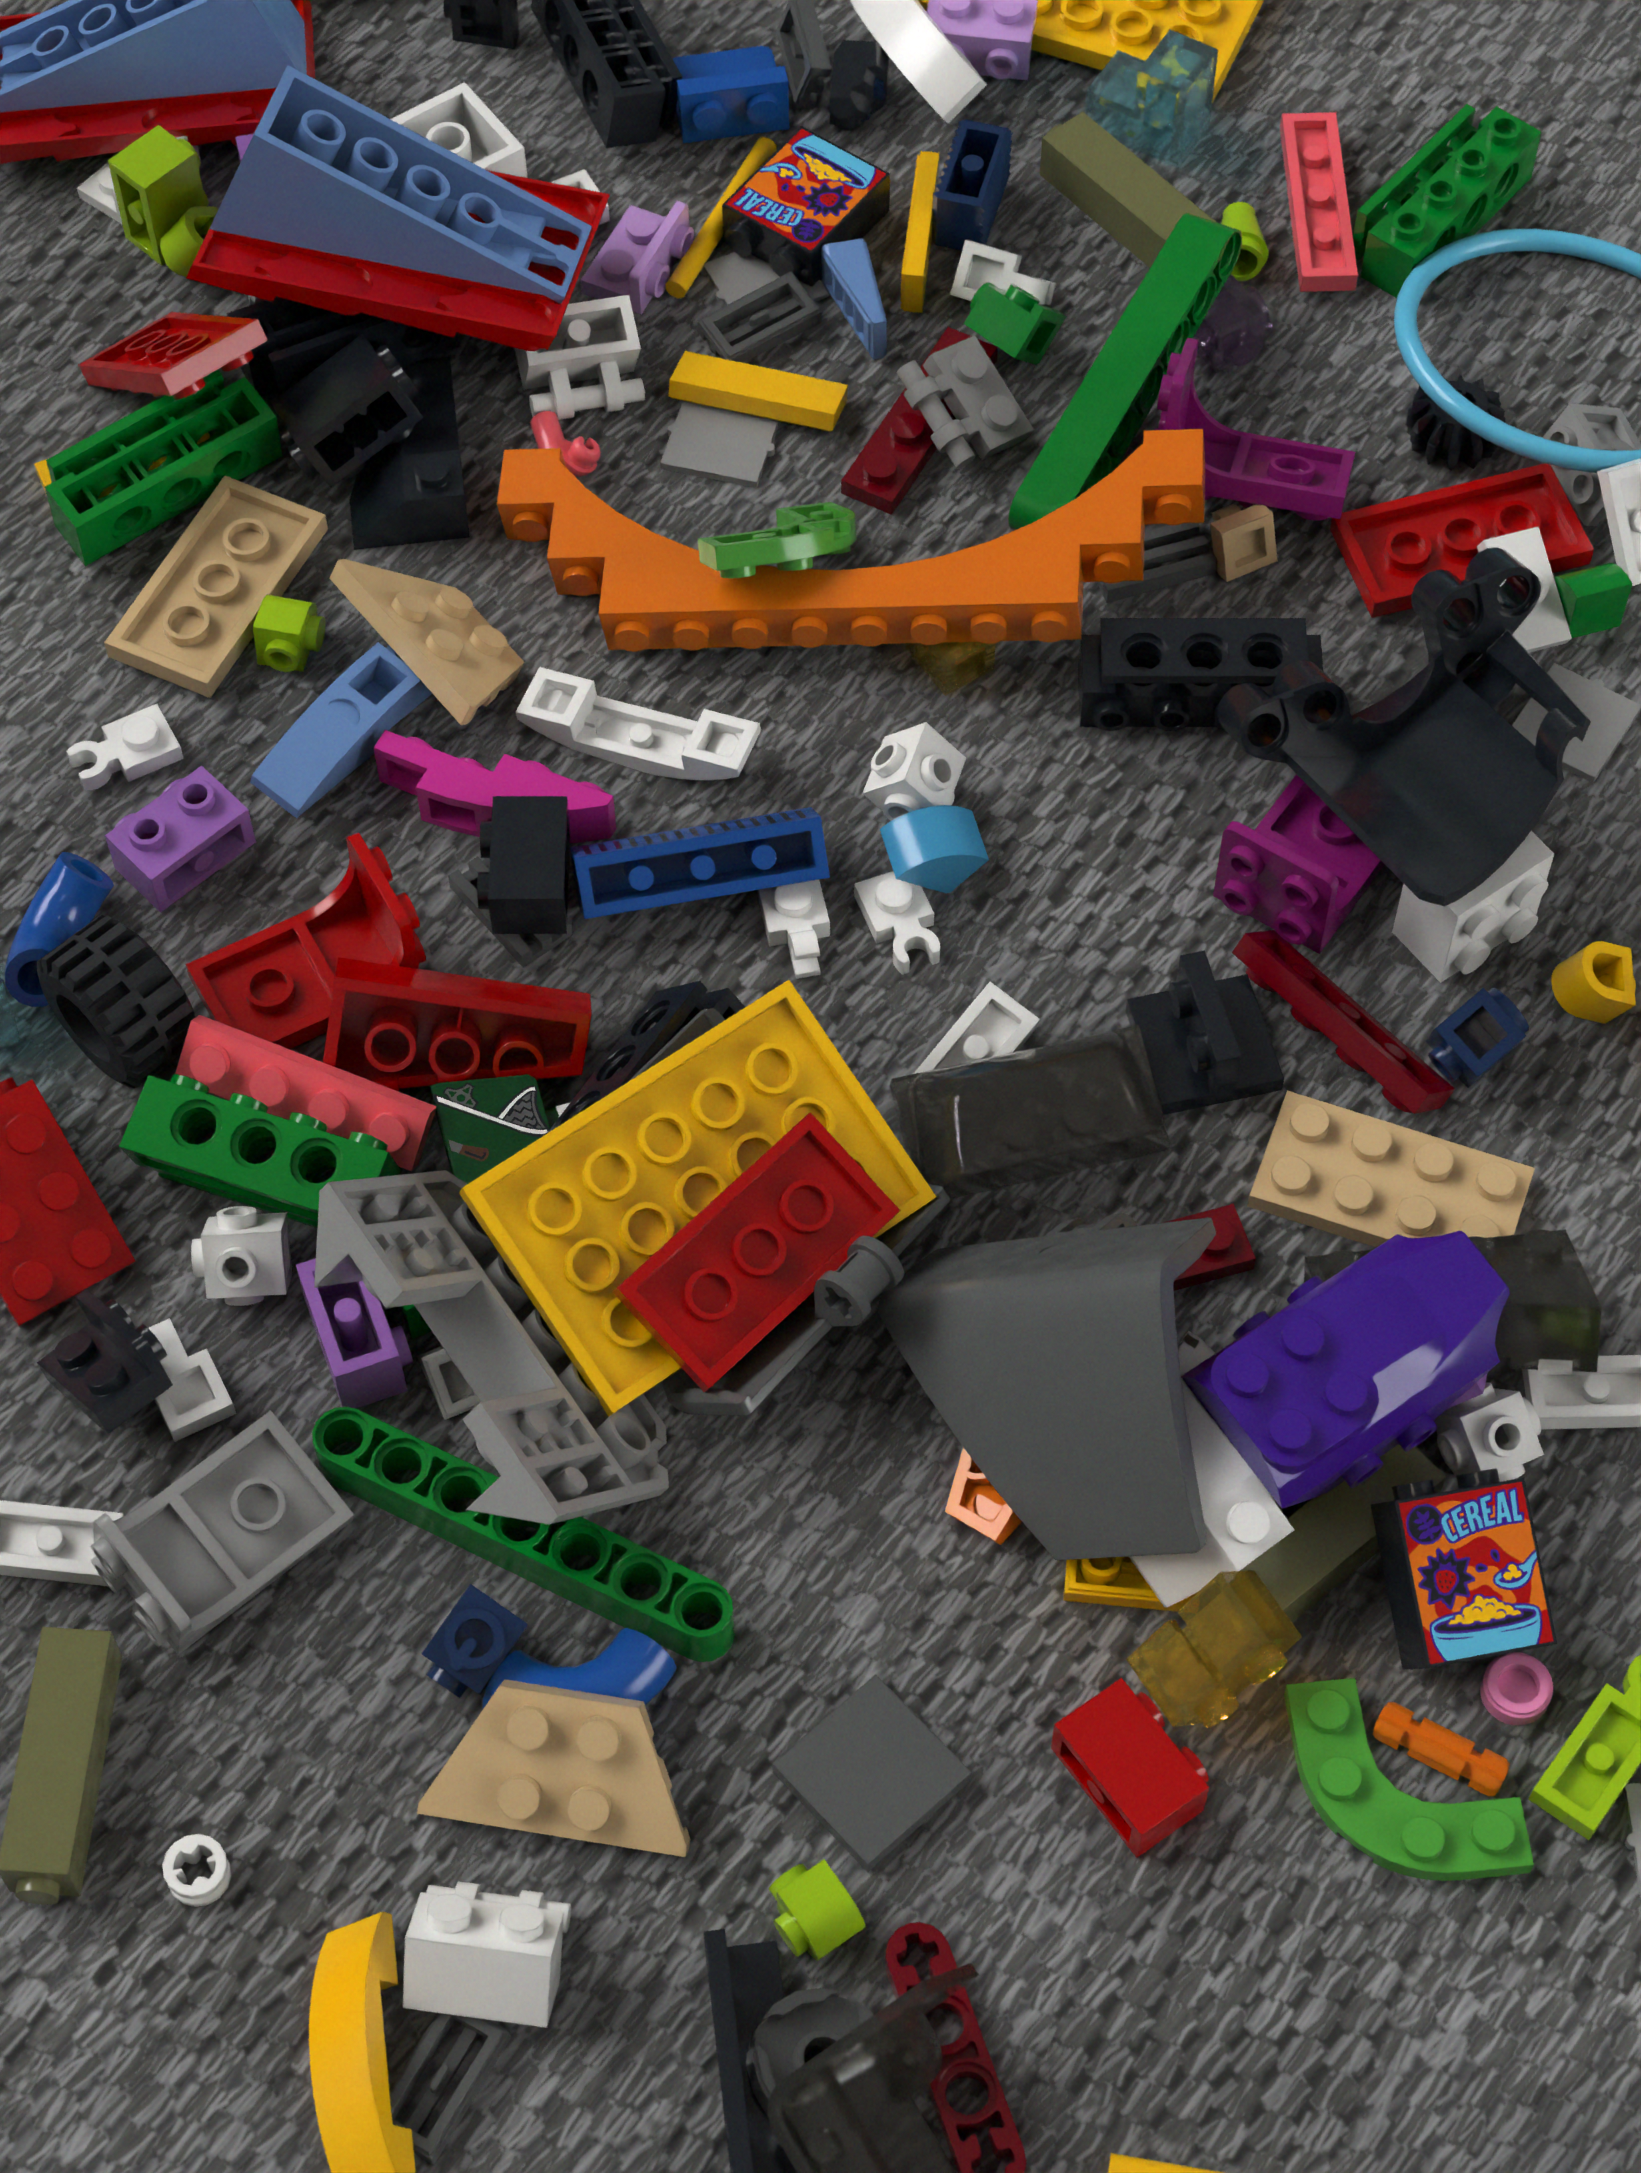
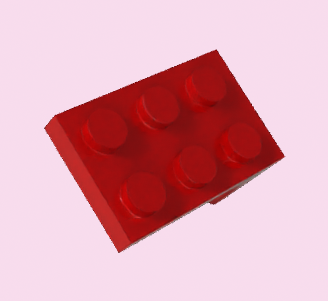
M359 832L346 837L350 858L347 872L339 885L325 899L296 916L186 964L189 978L212 1020L291 1049L327 1033L338 957L420 969L419 964L426 961V955L414 929L420 927L417 912L405 892L396 895L391 888L389 882L393 881L392 872L383 852L378 846L369 849Z
M10 1077L0 1082V1297L19 1327L135 1262V1259L33 1079L17 1086L13 1077Z

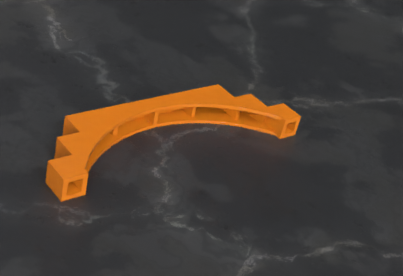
M1203 429L1144 431L1143 444L1114 471L1076 499L1039 520L979 545L943 556L890 566L847 570L803 569L783 571L778 570L775 566L758 565L756 566V574L753 576L720 577V571L700 563L699 550L650 531L620 514L588 490L566 467L561 448L504 450L497 507L507 539L526 542L549 540L547 560L557 595L589 596L601 594L598 614L608 650L638 652L644 649L678 648L685 650L723 647L757 649L768 646L815 648L821 645L858 644L871 647L880 644L903 643L936 645L948 642L994 644L1000 641L1039 640L1051 643L1060 640H1082L1084 582L1113 584L1122 581H1143L1145 524L1180 525L1183 523H1204Z

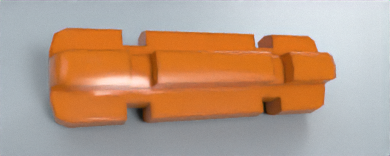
M1388 1702L1383 1707L1373 1728V1736L1376 1740L1396 1750L1400 1744L1409 1749L1406 1755L1457 1781L1460 1775L1470 1779L1467 1786L1487 1796H1495L1499 1792L1510 1767V1763L1506 1758L1485 1748L1483 1754L1474 1750L1475 1742L1425 1717L1422 1722L1413 1719L1412 1717L1415 1712L1396 1702Z

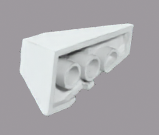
M1183 1382L1186 1418L1207 1537L1206 1545L1197 1553L1129 1556L1157 1598L1166 1608L1239 1572L1294 1531V1528L1259 1478Z

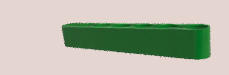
M1190 213L1182 215L1017 490L1008 517L1009 526L1012 530H1017L1031 524L1076 499L1117 468L1159 396L1162 377L1164 374L1167 375L1171 353L1181 354L1186 339H1193L1233 271L1242 246L1241 230Z
M333 1408L325 1412L316 1421L312 1431V1439L320 1470L325 1479L335 1487L624 1628L637 1630L653 1639L659 1645L690 1660L698 1662L714 1661L724 1656L732 1646L735 1636L732 1599L727 1590L719 1583L583 1517L549 1525L470 1510L460 1513L450 1511L448 1507L454 1501L460 1498L476 1500L499 1477L355 1408ZM344 1442L361 1444L355 1452L348 1455L332 1453L338 1445ZM402 1470H414L420 1473L414 1480L408 1483L397 1484L389 1481L394 1474ZM522 1526H529L538 1530L534 1537L526 1541L517 1542L506 1537L512 1530ZM578 1555H589L598 1560L593 1567L582 1571H576L566 1566L572 1558ZM638 1584L653 1585L659 1590L653 1597L647 1600H635L626 1595L630 1588ZM699 1613H709L720 1619L714 1627L707 1630H697L686 1624L690 1617Z

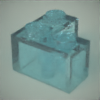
M1169 30L1146 61L1118 50L1087 89L1085 114L1124 146L1179 169L1209 129L1218 49Z

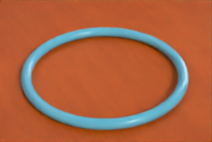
M1507 229L1479 233L1456 240L1424 258L1412 270L1401 287L1394 310V330L1397 345L1413 378L1423 391L1449 416L1473 433L1497 446L1529 459L1565 469L1597 473V471L1641 458V449H1590L1547 440L1506 424L1471 403L1443 378L1426 354L1417 327L1419 302L1428 286L1449 268L1479 256L1514 251L1558 253L1596 261L1641 279V254L1604 240L1575 233L1544 229Z

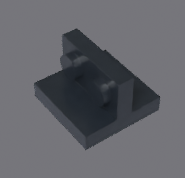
M1205 950L1180 955L1177 980L1170 982L1168 991L1127 999L1125 1011L1160 1116L1282 1090L1284 1076L1248 974L1215 981Z

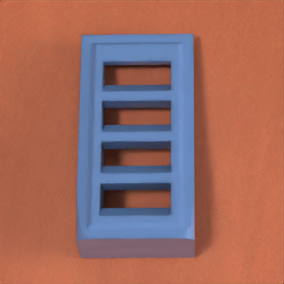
M862 238L824 245L821 248L822 281L873 360L884 358L887 355V320L867 243Z

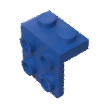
M757 46L672 58L682 75V79L677 80L678 102L676 115L683 143L789 129V81L785 66L776 67L773 52L769 47Z

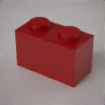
M1120 1678L1054 1724L1051 1749L1128 1848L1138 1858L1204 1811L1209 1786L1206 1783L1209 1781V1777L1195 1753L1186 1746L1178 1749L1162 1729L1165 1727V1722L1155 1703L1143 1692L1135 1695L1126 1682Z

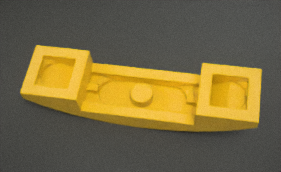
M386 1912L377 1913L328 1932L320 1950L315 1969L309 2014L310 2071L318 2125L331 2173H416L412 2129L392 2124L381 1991L398 1985L392 1914Z

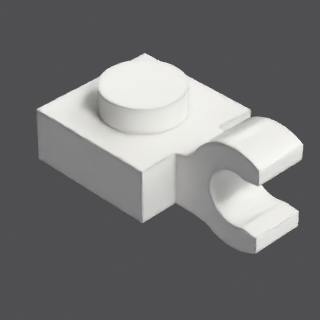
M965 240L950 295L972 301L976 291L987 282L1005 291L1008 290L1011 284H1014L1039 299V304L1050 305L1056 283L1018 273L1021 255Z
M819 879L757 890L769 947L788 944L796 979L820 975L817 959L820 956L817 939L830 936V921Z
M170 1318L149 1327L167 1353V1356L160 1363L173 1386L154 1400L174 1442L235 1415L234 1404L207 1348L188 1357Z

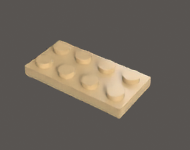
M224 476L104 642L108 657L211 698L253 638V624L264 597L267 594L280 597L283 595L327 532L326 515Z
M1287 1090L1250 1192L1247 1206L1376 1248L1396 1234L1408 1238H1424L1462 1231L1465 1232L1501 1277L1535 1168Z

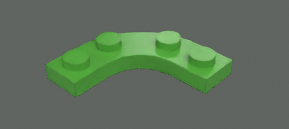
M833 502L777 508L776 528L698 538L700 563L720 571V577L753 576L756 574V566L777 563L778 570L783 571L808 569L813 567V557L835 555L851 551V544L857 540L855 513Z
M1355 1678L1286 1685L1284 1697L1299 1776L1313 1807L1335 1835L1339 1833L1354 1847L1373 1858V1863L1390 1871L1419 1879L1453 1881L1531 1872L1534 1862L1520 1797L1448 1804L1425 1802L1396 1789L1376 1766L1367 1743Z

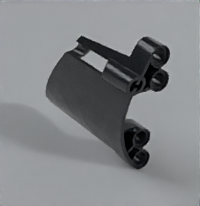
M1498 547L1487 548L1477 553L1470 561L1466 569L1465 580L1463 581L1448 570L1438 569L1427 573L1417 582L1411 595V605L1415 613L1421 618L1429 665L1381 701L1351 715L1348 699L1344 691L1313 662L1299 660L1286 665L1277 674L1271 694L1268 695L1261 687L1255 684L1243 683L1236 685L1224 694L1217 710L1218 721L1222 727L1248 754L1263 760L1286 763L1418 899L1441 906H1447L1461 899L1480 886L1505 863L1525 840L1547 809L1564 780L1562 759L1566 746L1574 737L1583 742L1591 723L1588 717L1512 635L1535 607L1540 597L1541 585L1536 574L1506 550ZM1517 686L1521 687L1548 711L1540 724L1535 746L1495 711L1513 693ZM1314 693V695L1311 697V699L1308 700V701H1306L1307 698H1308L1311 694ZM1259 716V718L1249 726L1253 719Z

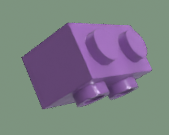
M200 766L185 778L173 781L159 797L137 813H132L122 818L115 828L105 835L114 868L160 913L256 843L248 809L203 766Z
M316 1258L296 1264L305 1302L341 1406L356 1409L406 1392L407 1387L402 1367L412 1364L413 1359L401 1325L389 1328L384 1310L390 1308H385L383 1303L367 1290L363 1281L314 1288Z

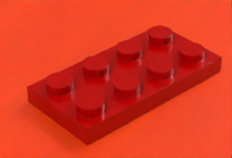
M170 312L78 364L88 385L111 388L112 391L130 390L132 394L140 392L152 393L153 397L167 395L173 396L175 400H178L201 390L206 385L203 378L217 369L221 368L223 372H227L251 361L254 358L251 350L268 341L258 319Z
M1545 463L1342 512L1340 519L1332 518L1330 531L1371 618L1413 608L1411 605V595L1414 587L1424 575L1438 569L1448 570L1460 580H1465L1466 569L1470 561L1479 553L1477 546L1486 539L1539 526L1552 573L1588 565L1594 552V548L1551 465Z
M810 1112L622 1282L613 1293L700 1389L705 1392L814 1292L816 1281L825 1272L830 1270L836 1271L846 1261L847 1251L858 1237H873L901 1210Z

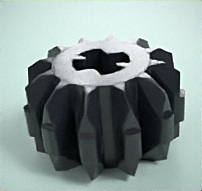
M1459 372L1453 381L1445 379L1471 403L1495 418L1506 422L1504 417L1505 410L1500 408L1499 392L1485 391L1483 378L1469 383L1464 381L1461 372ZM1419 386L1406 417L1407 433L1411 435L1412 451H1426L1425 455L1428 465L1440 458L1447 460L1450 471L1457 465L1458 460H1462L1466 465L1474 469L1478 461L1481 460V457H1492L1493 452L1498 447L1497 445L1473 433L1454 420Z

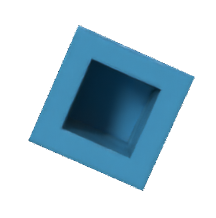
M951 805L925 807L901 815L880 829L896 879L939 892H952L989 860L973 812L966 808Z

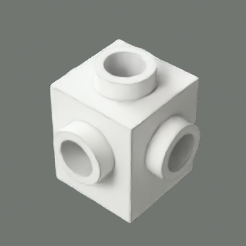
M927 722L884 737L881 747L874 754L871 760L872 770L862 794L881 809L884 815L891 821L901 815L925 807L952 806L955 798L954 790L966 757Z
M235 1206L219 1210L216 1213V1217H208L201 1238L193 1239L191 1246L194 1278H205L207 1299L224 1298L225 1303L228 1305L245 1306L264 1300V1296L285 1295L287 1293L292 1278L287 1212L257 1214L254 1207Z
M1487 1382L1485 1383L1483 1394L1445 1410L1434 1420L1438 1426L1436 1431L1438 1434L1439 1450L1444 1461L1455 1476L1497 1468L1500 1482L1513 1480L1525 1473L1524 1463L1544 1455L1537 1437L1541 1433L1539 1417L1532 1404L1521 1396L1520 1391L1495 1389L1492 1383Z

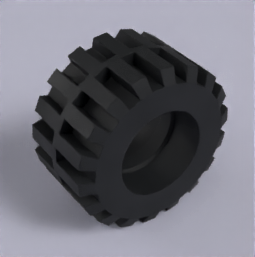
M100 915L38 960L37 973L40 985L55 1016L83 1053L112 1079L129 1088H138L146 1082L148 1075L154 1076L181 1055L190 1022L196 1017L192 1005L183 988L164 961L143 938L125 924L108 915Z

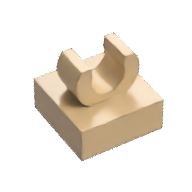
M1232 504L1212 512L1215 521L1210 523L1213 553L1217 559L1216 571L1226 582L1278 561L1273 512L1265 505L1256 504L1241 510L1237 505Z

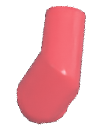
M543 411L533 416L530 424L538 449L561 448L566 467L575 477L586 476L596 469L597 461L601 456V450L594 439L589 437L585 445L583 436L575 438L573 442L566 440L558 416L552 411Z

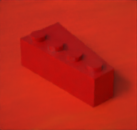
M338 957L323 1063L398 1092L399 1088L517 1075H530L536 1079L582 1075L592 1016L591 994Z

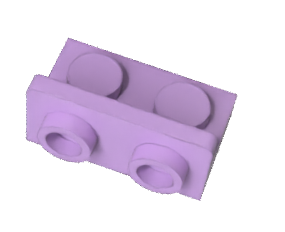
M676 201L666 217L630 205L581 279L582 294L596 299L629 295L633 312L642 314L653 296L659 298L664 293L665 285L669 280L670 269L677 258H683L694 240V229L689 227L688 204Z

